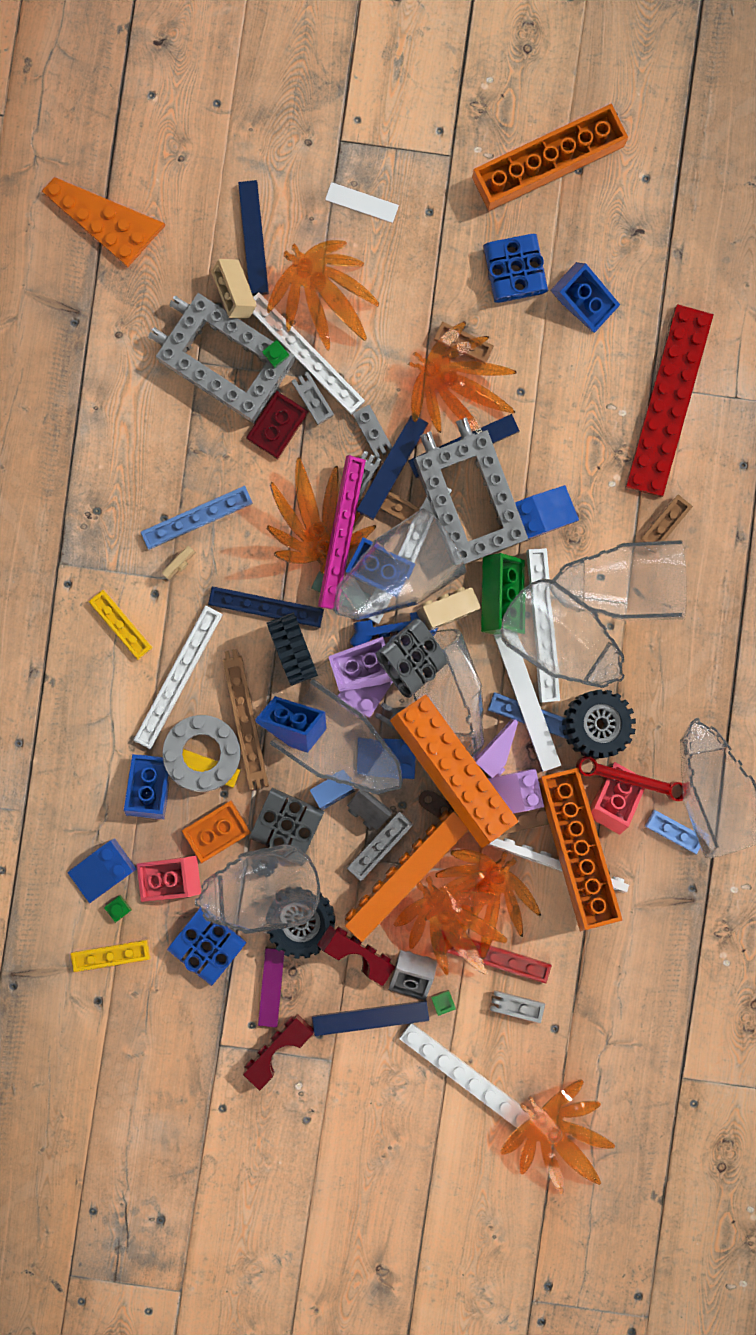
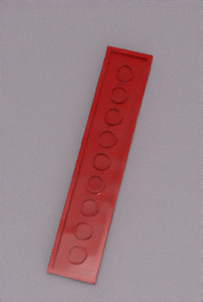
M679 304L676 305L625 487L659 497L664 496L714 314Z

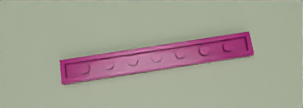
M347 455L345 459L318 607L337 611L366 462L364 459Z

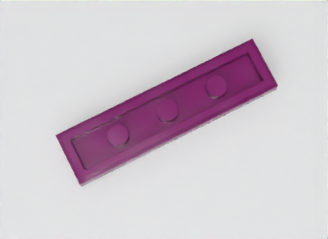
M265 948L258 1026L278 1027L285 952L282 950L279 952L276 948Z

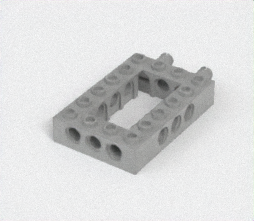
M200 293L196 295L191 304H187L178 296H174V301L171 300L170 307L182 313L183 316L169 336L159 331L156 327L152 329L153 333H149L148 338L162 346L156 358L160 363L254 424L295 363L294 355L288 352L289 357L274 368L262 354V351L273 343L272 340L238 318H229L226 310ZM206 322L209 323L214 331L218 330L227 336L228 340L231 342L235 341L246 352L250 351L259 357L260 361L266 363L247 392L186 354L187 350L192 348L191 344L197 335L202 333L201 329Z
M467 418L456 421L462 437L461 440L442 448L436 447L431 431L420 435L426 452L424 455L418 456L413 460L454 567L461 566L528 539L488 430L476 435L475 433L473 434ZM476 456V467L480 469L484 480L483 485L488 490L491 498L490 504H493L498 517L496 520L503 528L468 542L441 469Z

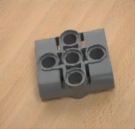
M414 619L397 635L392 636L389 642L376 652V658L401 694L407 698L412 697L428 681L433 680L436 674L448 663L447 655L420 619Z
M272 787L249 838L276 852L283 853L302 862L325 811ZM289 798V800H288V802H287V804H286V806H285V808H284V811L281 812L282 807H283V805H284L286 799ZM292 802H297L300 805L298 812L291 811L290 804ZM307 806V809L302 820H299L304 810V807ZM272 812L275 817L274 821H266L265 813ZM282 821H291L292 828L289 830L284 829ZM307 828L310 831V835L306 838L301 837L299 830ZM274 829L275 831L270 839V842L267 843V840L272 830ZM277 837L282 838L284 846H275L274 839ZM290 838H293L288 851L286 852L285 849L290 841Z

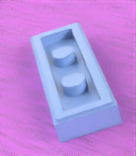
M656 810L652 811L645 824V827L695 854L698 853L706 838Z

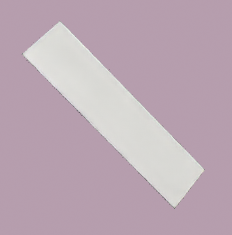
M332 182L325 199L392 223L399 207L397 204Z

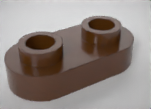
M425 790L419 795V804L438 818L442 814L440 811L442 807H447L448 812L451 809L454 811L447 800L432 790ZM426 796H431L432 801L430 803L425 802Z

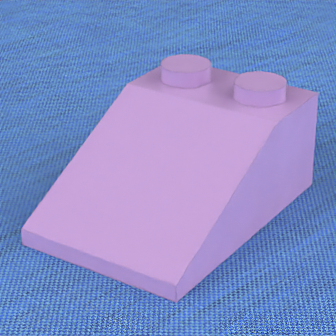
M383 637L328 656L339 691L379 686L392 681L376 658V652L386 645Z
M393 681L379 686L341 691L337 697L370 718Z
M511 719L474 759L477 765L492 779L494 776L498 778L505 771L503 767L506 765L518 721L515 719Z
M532 768L504 774L493 779L491 777L488 778L512 813L544 807L536 769Z

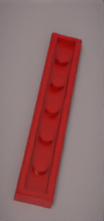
M441 930L436 945L437 950L545 984L552 967L549 963Z

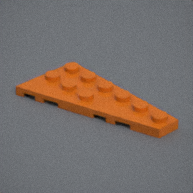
M56 177L42 190L44 195L126 267L133 263L165 227V224L161 221Z

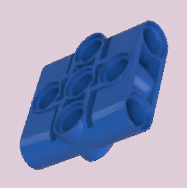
M527 234L492 241L483 245L494 302H506L548 292L543 267L544 259L540 253L537 234ZM514 247L516 252L511 253L507 248ZM530 262H537L539 267H532ZM517 265L520 271H513L511 266ZM499 269L502 274L495 275L492 270ZM515 284H522L524 289H516Z
M201 906L167 948V951L185 964L189 971L195 972L212 986L247 942L228 928L225 922L220 921ZM214 920V924L206 932L205 929ZM217 926L221 927L224 934L217 935L214 932V928ZM187 930H194L196 938H190L187 935ZM228 933H230L231 935L222 945V940L226 937ZM209 942L211 950L203 949L202 943ZM190 948H193L190 954L184 959L183 956L187 953V951ZM224 954L227 959L226 962H219L217 955ZM190 958H198L199 965H192ZM206 960L209 961L203 968V970L200 972L199 969L206 962Z

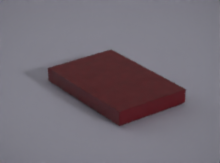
M276 391L247 435L246 440L278 460L309 411Z

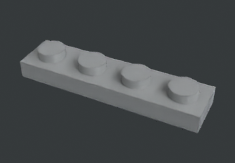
M399 811L353 860L347 869L362 881L413 826V823Z

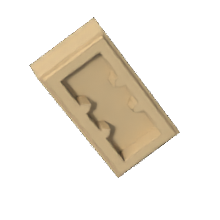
M187 546L166 567L162 574L170 580L178 571L182 572L187 567V561L196 552Z

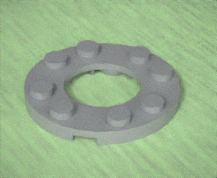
M208 715L191 716L180 721L170 730L163 745V762L167 773L179 786L194 792H209L225 785L235 774L240 761V745L234 731L222 720ZM207 735L215 739L219 744L221 751L220 760L211 770L204 772L194 771L184 762L182 755L183 747L193 736Z

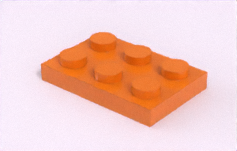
M232 800L182 830L201 864L251 834L250 829Z

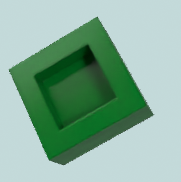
M278 340L262 351V354L274 368L289 357L288 352Z
M121 895L104 907L115 923L132 911Z
M449 990L431 996L438 1016L456 1010Z

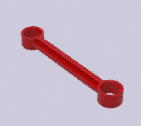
M581 757L576 763V768H579V772L583 776H602L666 794L670 800L683 801L688 795L686 785L681 782L673 781L666 783L598 764L592 757ZM586 759H589L593 764V768L589 773H584L581 769V764ZM679 784L682 788V794L678 798H674L671 793L673 786Z

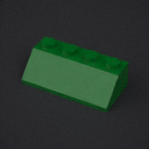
M502 553L483 557L481 632L494 635H524L525 560Z

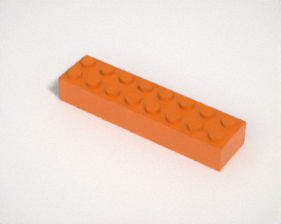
M611 103L474 168L472 179L487 210L491 211L623 148L628 140V136Z
M426 694L397 713L390 720L391 724L481 848L493 842L519 822Z
M579 768L541 776L538 781L543 804L580 932L623 921Z
M452 809L449 812L445 810L439 817L440 821L436 825L432 824L425 831L426 836L423 839L418 838L412 845L413 850L409 854L405 852L399 858V864L396 867L392 866L385 873L386 878L375 883L372 887L373 892L370 895L366 893L360 899L357 909L352 908L346 914L345 927L361 942L468 831L465 824Z

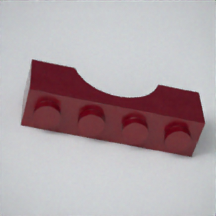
M330 925L317 946L338 961L350 954L361 955L363 961L361 971L372 981L384 986L395 969V966L390 962L392 959L384 953H381V955L377 954V949L369 944L367 946L362 945V942L356 936H347L348 932L338 926L336 929Z
M299 1014L294 1018L290 1016L284 1023L286 1027L281 1032L277 1030L270 1038L272 1040L268 1046L264 1044L257 1052L259 1055L255 1060L251 1058L245 1064L243 1076L259 1091L274 1076L275 1071L272 1066L273 1054L284 1046L301 1048L314 1034V1029Z

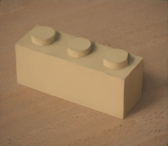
M218 259L211 272L228 317L250 318L256 308V301L252 296L250 286L247 283L239 260Z
M462 587L455 590L451 596L447 593L438 597L436 602H432V600L421 604L422 608L417 611V614L428 630L431 631L473 614L481 609V606L472 587L466 590Z

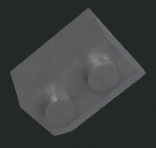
M363 787L347 804L349 807L348 811L356 818L358 816L365 820L363 824L371 830L373 828L378 830L392 814L388 807Z
M400 950L388 990L426 1000L434 980L438 960L417 955L410 951Z

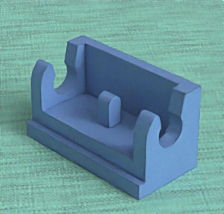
M341 771L310 789V792L319 808L324 810L355 792V789L344 771Z

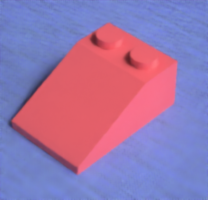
M616 762L611 766L612 768L634 773ZM605 778L590 806L593 820L620 835L629 827L645 788Z
M197 856L137 863L141 902L185 898L202 894Z

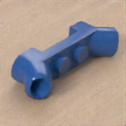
M417 612L410 613L411 621L377 627H373L372 620L353 623L355 633L349 640L350 644L355 647L369 642L373 636L379 635V638L390 637V633H399L414 619L420 618ZM438 628L431 630V634L434 635Z

